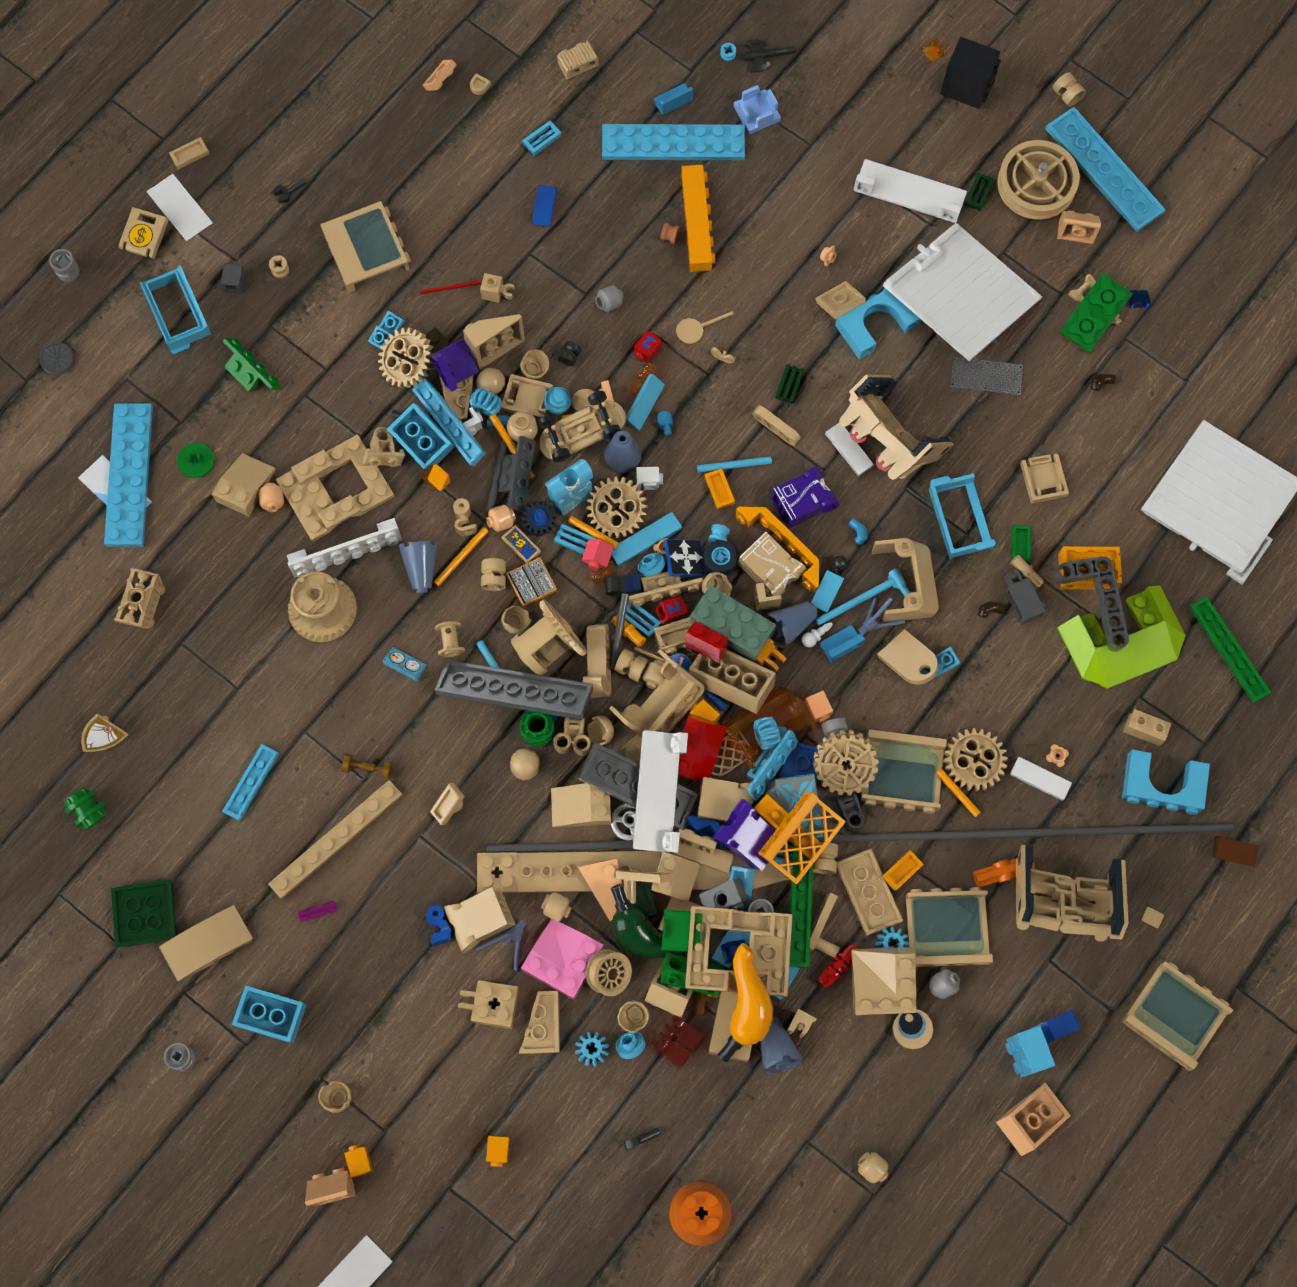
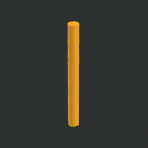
M497 415L490 416V420L511 453L516 454L517 447ZM532 470L530 472L529 480L535 478V475L533 474Z
M483 527L433 583L439 587L489 531Z

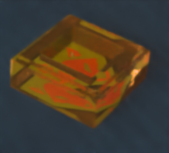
M937 38L921 48L930 63L946 55L945 49Z

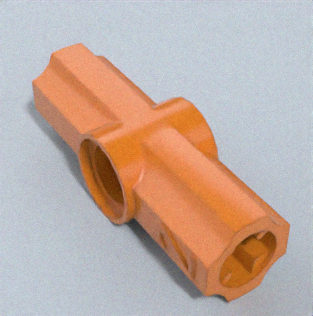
M1017 858L1012 860L1005 859L992 864L993 866L974 871L973 876L976 885L983 888L998 882L1000 884L1015 879ZM1034 861L1031 869H1035Z

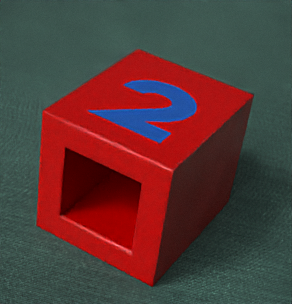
M647 330L634 345L635 357L639 361H645L649 364L662 349V340Z
M682 596L661 601L655 608L662 626L682 620L688 614V607L683 601Z

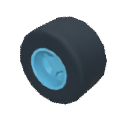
M717 540L707 546L704 552V566L709 573L720 572L728 576L735 570L738 553L731 543Z

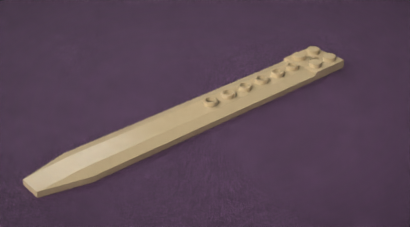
M722 850L734 855L731 866L750 868L731 850ZM662 852L477 853V893H481L491 887L501 888L502 893L592 892L578 866L617 858L619 870L630 869L656 872ZM768 862L762 871L755 869L753 889L790 879ZM700 864L692 890H709L729 881L731 866L727 874ZM495 868H499L500 871H503V874H500L499 878H495V875L492 874V871H495ZM647 882L649 889H651L653 882Z

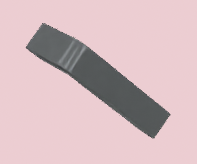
M1096 557L1060 564L1054 572V578L1060 584L1093 579L1108 648L1114 652L1121 651L1128 644L1129 637L1112 561L1108 557ZM1098 564H1103L1106 571L1100 570ZM1079 567H1084L1087 570V574L1081 573ZM1060 570H1066L1068 577L1062 576ZM1102 582L1108 583L1110 589H1105L1102 586ZM1106 601H1111L1114 604V608L1108 607ZM1110 619L1116 620L1118 626H1112ZM1114 638H1119L1122 641V645H1117L1114 642Z

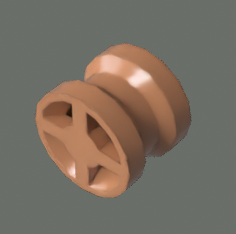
M665 222L660 240H668L670 243L675 244L680 227H673Z

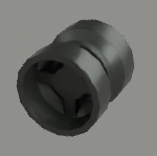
M566 341L563 346L564 350L560 352L558 360L567 366H574L576 357L580 355L582 348L572 341Z

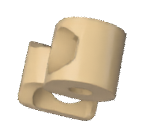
M463 498L457 499L453 504L457 519L454 525L456 533L461 537L476 534V524L462 527V525L469 523L468 517L471 514L469 502Z

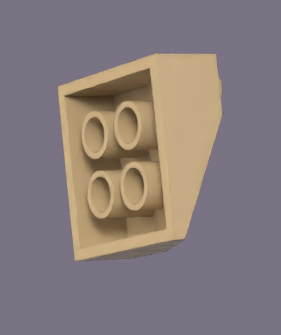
M520 314L478 320L475 323L468 324L463 330L465 342L479 370L525 341L523 321Z
M912 947L851 949L852 994L855 1015L916 1013L915 952Z

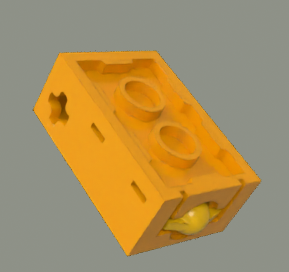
M1063 546L1058 553L1059 565L1070 561L1108 557L1113 563L1118 588L1122 584V577H1120L1122 575L1121 557L1119 555L1120 547ZM1098 564L1100 570L1106 571L1103 564ZM1079 567L1081 573L1087 574V570L1084 567ZM1060 570L1062 576L1068 577L1066 570ZM1093 579L1060 584V590H1095ZM1102 582V586L1105 589H1110L1108 583Z

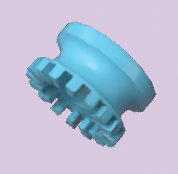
M725 43L721 46L720 55L724 61H732L736 57V47L732 43Z

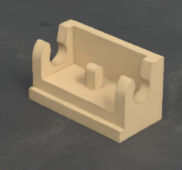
M798 1009L786 1032L791 1035L796 1028L799 1031L802 1029V1033L799 1035V1038H802L817 1018Z

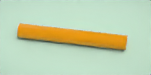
M574 516L569 518L568 522L597 539L605 541L612 545L614 549L618 547L619 542Z
M942 768L936 772L938 777L974 817L981 813Z

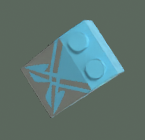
M814 774L775 779L777 803L788 813H790L806 791L818 797ZM817 803L812 809V817L821 816L820 807ZM821 819L813 820L814 831L823 830ZM809 820L802 821L801 825L810 831ZM823 833L814 834V837H823Z

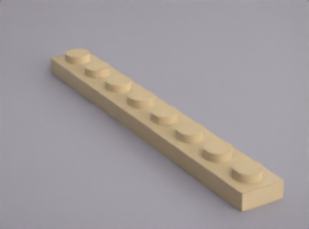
M388 780L269 882V886L283 899L402 797V793Z

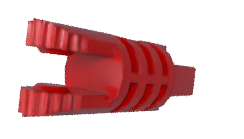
M855 945L848 946L842 953H838L825 967L818 978V982L824 988H829L852 966L851 949H858V947Z

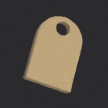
M905 629L877 654L880 660L911 684H925L931 681L938 671V662L935 654ZM924 668L931 670L926 675L921 674L920 671Z

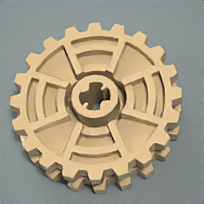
M843 729L839 730L838 734L832 732L830 733L831 737H824L822 739L823 744L817 745L818 752H814L815 761L813 765L818 780H821L822 786H828L829 791L832 793L835 790L838 791V795H842L844 792L852 795L853 791L860 793L862 787L868 788V782L874 781L875 776L873 774L878 773L877 764L879 761L875 748L871 745L868 738H863V734L860 732L857 735L854 734V730H849L848 733H845ZM846 760H849V763H848V764H847V763H845V765L842 764L843 761L846 762Z

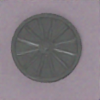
M56 342L47 345L41 351L39 360L46 372L62 374L72 366L74 356L66 344Z

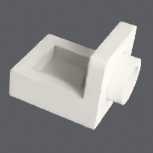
M471 407L469 412L472 418L463 424L474 436L478 430L482 429L481 421H483V418L479 411L475 412L473 407Z

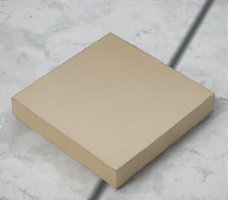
M847 281L815 298L817 304L834 319L866 302L865 297Z

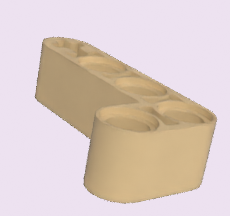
M608 624L587 626L588 676L583 677V683L593 684V692L590 698L611 696Z

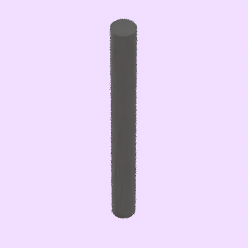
M504 441L501 442L487 504V512L494 508L496 503L502 462L508 450Z
M624 593L621 595L610 656L609 669L614 670L618 660L629 594Z

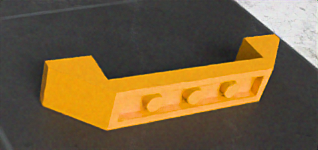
M739 506L736 509V519L741 525L745 524L749 528L760 519V523L765 528L769 527L774 532L773 535L778 541H783L787 545L786 548L790 553L796 554L800 558V562L809 567L802 575L801 580L807 590H812L815 593L819 587V559L766 507Z

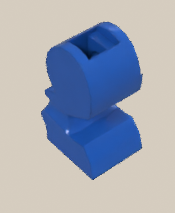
M438 905L431 906L427 910V921L430 926L441 929L439 933H433L431 937L432 946L451 942L453 931L449 927L447 920H445L446 915L443 908Z

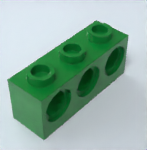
M667 952L661 965L660 983L687 989L685 988L687 957ZM708 962L707 969L724 970V966ZM687 989L716 997H719V994L721 992L712 990Z

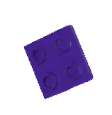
M464 339L430 355L445 387L451 392L458 389L457 383L479 372Z

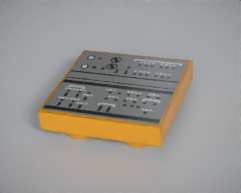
M540 557L506 573L523 608L557 591Z

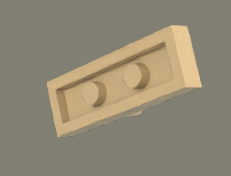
M629 869L616 871V879L624 880V892L627 899L631 903H636V881L653 883L673 882V873Z
M828 893L825 895L811 926L810 951H813L815 948L835 958L839 947L820 938L838 897L833 893Z

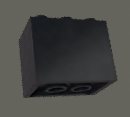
M960 36L947 65L940 95L980 109L981 104L986 103L989 91L994 85L1001 59H999L1001 51Z

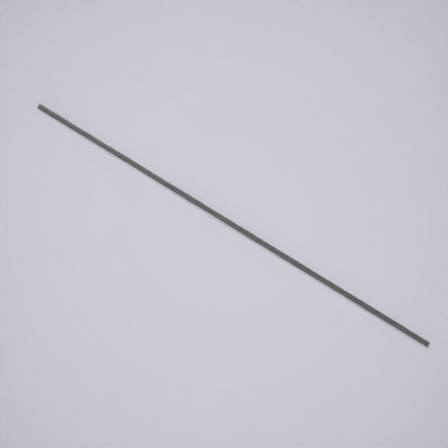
M1233 824L835 835L830 843L1233 831ZM823 835V837H819V838H816V839L819 840L820 842H823V841H824V835ZM633 840L487 845V852L633 848Z

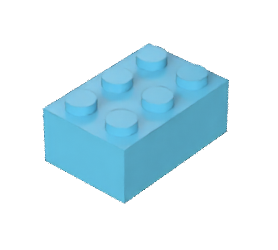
M415 403L387 428L421 467L429 472L434 464H438L456 447L424 410Z
M245 985L232 1025L294 1044L307 1005L300 1001Z
M1041 1026L1020 1032L1006 1039L1008 1042L1006 1043V1049L1015 1061L1013 1063L1014 1070L1017 1075L1020 1074L1021 1078L1055 1066Z

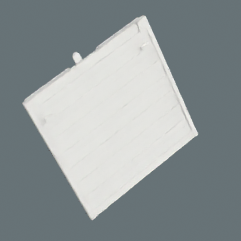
M957 223L935 239L927 248L919 244L917 249L921 253L906 263L883 284L890 293L968 361H971L1042 298L1038 292Z
M1203 420L1141 510L1176 534L1192 541L1189 547L1191 551L1195 550L1198 545L1206 553L1233 570L1242 573L1297 492V477Z

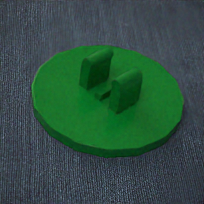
M203 443L188 444L182 448L177 458L178 468L184 475L190 478L205 476L211 471L215 462L214 453Z

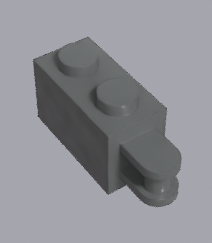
M1014 569L1010 574L1005 573L1004 578L1008 585L1005 594L1020 624L1023 625L1042 617L1046 607L1043 600L1039 599L1035 584L1029 578L1023 580L1018 569Z

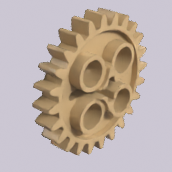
M401 328V331L395 330V335L389 334L390 340L384 339L386 346H380L383 352L378 353V355L382 356L378 363L383 365L379 370L384 371L382 376L386 377V381L392 383L391 385L400 388H411V385L417 386V381L423 382L422 376L428 377L426 370H432L429 364L434 363L430 360V355L434 354L430 352L433 346L428 345L430 340L425 338L426 335L420 333V331L412 328ZM394 351L418 361V365L394 355Z
M618 477L614 478V482L607 478V484L600 481L602 487L594 486L597 492H590L593 499H587L589 503H592L591 506L586 507V509L592 510V513L587 516L594 518L590 523H597L595 529L600 530L603 528L601 533L606 534L608 531V537L611 538L614 533L616 538H620L621 533L624 537H627V531L634 534V527L640 529L637 523L645 522L641 516L647 515V513L643 512V509L648 508L647 505L643 504L647 498L641 497L644 491L637 492L639 485L636 484L632 487V480H629L626 484V478L624 477L620 482ZM616 489L621 491V496L618 499L613 497V492ZM606 495L629 516L628 520L621 512L615 510L614 505L605 499ZM629 502H633L635 506L632 512L626 510V505ZM603 503L608 505V510L605 513L600 511V506ZM616 516H620L622 519L621 524L615 526L613 522Z
M973 728L970 734L965 729L964 736L959 732L957 734L958 739L952 737L951 742L953 744H947L946 747L949 750L945 751L944 755L948 756V758H945L943 762L949 765L945 767V770H951L948 776L955 777L954 783L960 781V788L967 785V790L970 791L973 786L975 791L978 792L981 786L985 791L987 784L992 788L994 786L993 781L998 783L1000 781L998 776L1005 774L1001 769L1007 768V765L1002 763L1008 759L1002 756L1006 750H1000L1003 743L996 744L997 736L991 739V732L983 735V729L976 733L975 728ZM972 743L976 750L970 751L966 744ZM984 753L992 754L993 759L987 760L984 757ZM974 757L978 758L977 763L973 762ZM958 760H964L967 763V767H960ZM981 769L984 772V776H977L975 770Z

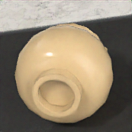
M522 411L517 412L509 418L507 431L512 440L518 442L519 436L533 440L538 432V423L532 414Z

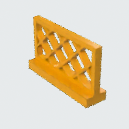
M806 791L758 854L792 882L798 884L846 821L819 800L815 794ZM817 803L822 809V816L812 817V809ZM834 817L838 823L834 828L827 829L826 818ZM822 819L823 830L814 831L813 820ZM809 820L810 831L800 833L802 821ZM824 833L822 844L815 845L814 834ZM810 835L811 845L801 847V836ZM797 836L798 847L788 848V839ZM803 849L812 850V856L809 860L802 859ZM798 850L799 861L789 862L788 851ZM784 852L785 863H776L773 860L777 853ZM799 864L800 872L794 878L790 874L789 866Z

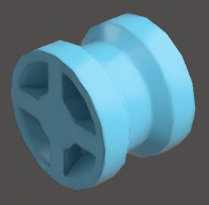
M712 525V535L709 536V541L711 543L717 540L727 541L726 537L729 535L730 529L724 525Z

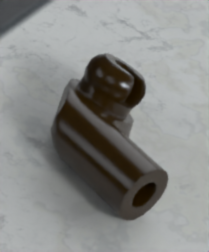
M1098 374L1090 382L1091 390L1099 391L1103 383L1115 384L1116 375Z
M989 601L979 607L978 615L979 617L987 618L988 613L991 612L1004 614L1006 605Z

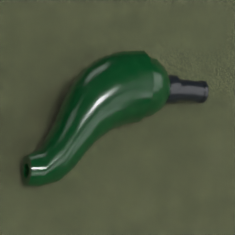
M616 884L611 887L616 902V912L613 915L611 931L616 941L625 950L633 955L644 958H665L667 952L687 957L688 952L661 950L663 932L652 924L649 917L644 915L642 910L631 905L624 892L623 884Z

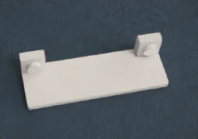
M867 159L863 162L854 186V191L954 223L957 222L967 193L965 190Z
M395 518L378 523L379 531L308 556L305 549L287 555L288 566L294 578H299L308 572L323 571L327 566L333 564L340 565L350 558H360L367 552H377L387 545H397L399 541H402Z
M644 730L642 733L633 849L678 853L680 833L673 832L679 754L686 753L688 733H665Z

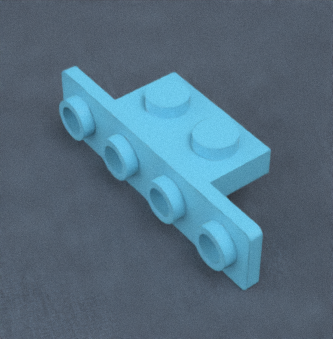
M788 730L776 748L764 750L747 773L748 779L752 781L747 790L753 800L757 801L764 793L768 784L774 779L780 767L796 747L798 740L793 731Z

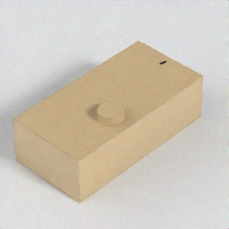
M728 650L719 663L699 653L689 668V673L704 685L705 690L755 714L758 713L775 685V672Z
M724 991L720 993L708 1054L717 1055L728 1042L727 1039L731 1035L730 1022L736 1007L738 993ZM743 1045L740 1050L737 1049L730 1059L748 1062L752 1045Z

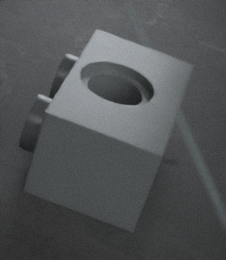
M731 879L699 894L703 906L711 908L738 910L744 907L743 903L749 901L741 879ZM724 894H725L726 897H727V903H726V904L723 903V896H724Z

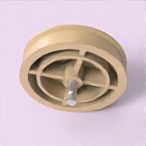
M1044 140L1026 141L1015 146L1005 156L998 174V191L1003 202L1016 214L1035 220L1049 219L1061 214L1073 201L1079 186V169L1074 158L1063 147Z

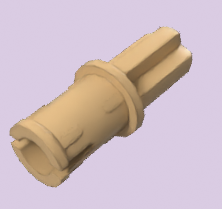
M1019 554L1011 560L1010 563L1022 574L1021 576L1029 578L1036 588L1043 584L1044 580L1032 569L1033 566L1026 563Z

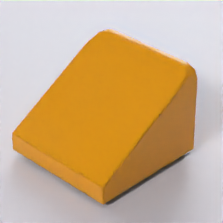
M434 464L428 481L439 491H442L450 483V477L441 467Z

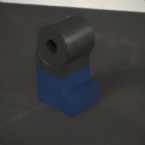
M640 573L632 574V576L607 577L605 579L606 595L621 596L624 593L632 596L641 593Z

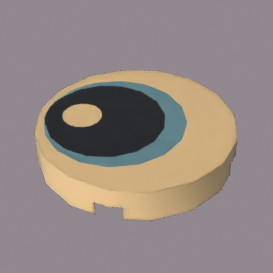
M916 1009V1013H899L894 1020L892 1030L897 1043L904 1048L914 1050L928 1044L932 1038L933 1025L926 1013Z

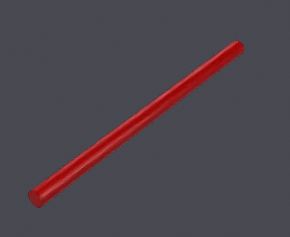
M482 280L421 290L420 294L482 284Z

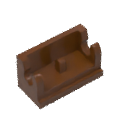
M1215 836L1212 852L1214 858L1255 867L1258 845Z

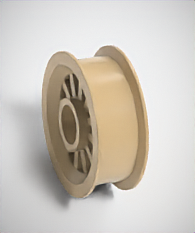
M603 949L595 953L589 960L586 968V980L590 988L606 996H616L623 992L628 986L632 975L629 959L624 954L611 949Z

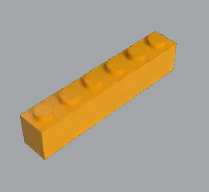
M703 165L682 166L681 177L690 272L712 271V264H715V253H711V247H714L713 236H710L709 231H712V220H708V215H711L710 204H707L706 201L709 198V188H705V182H708L707 171H704Z

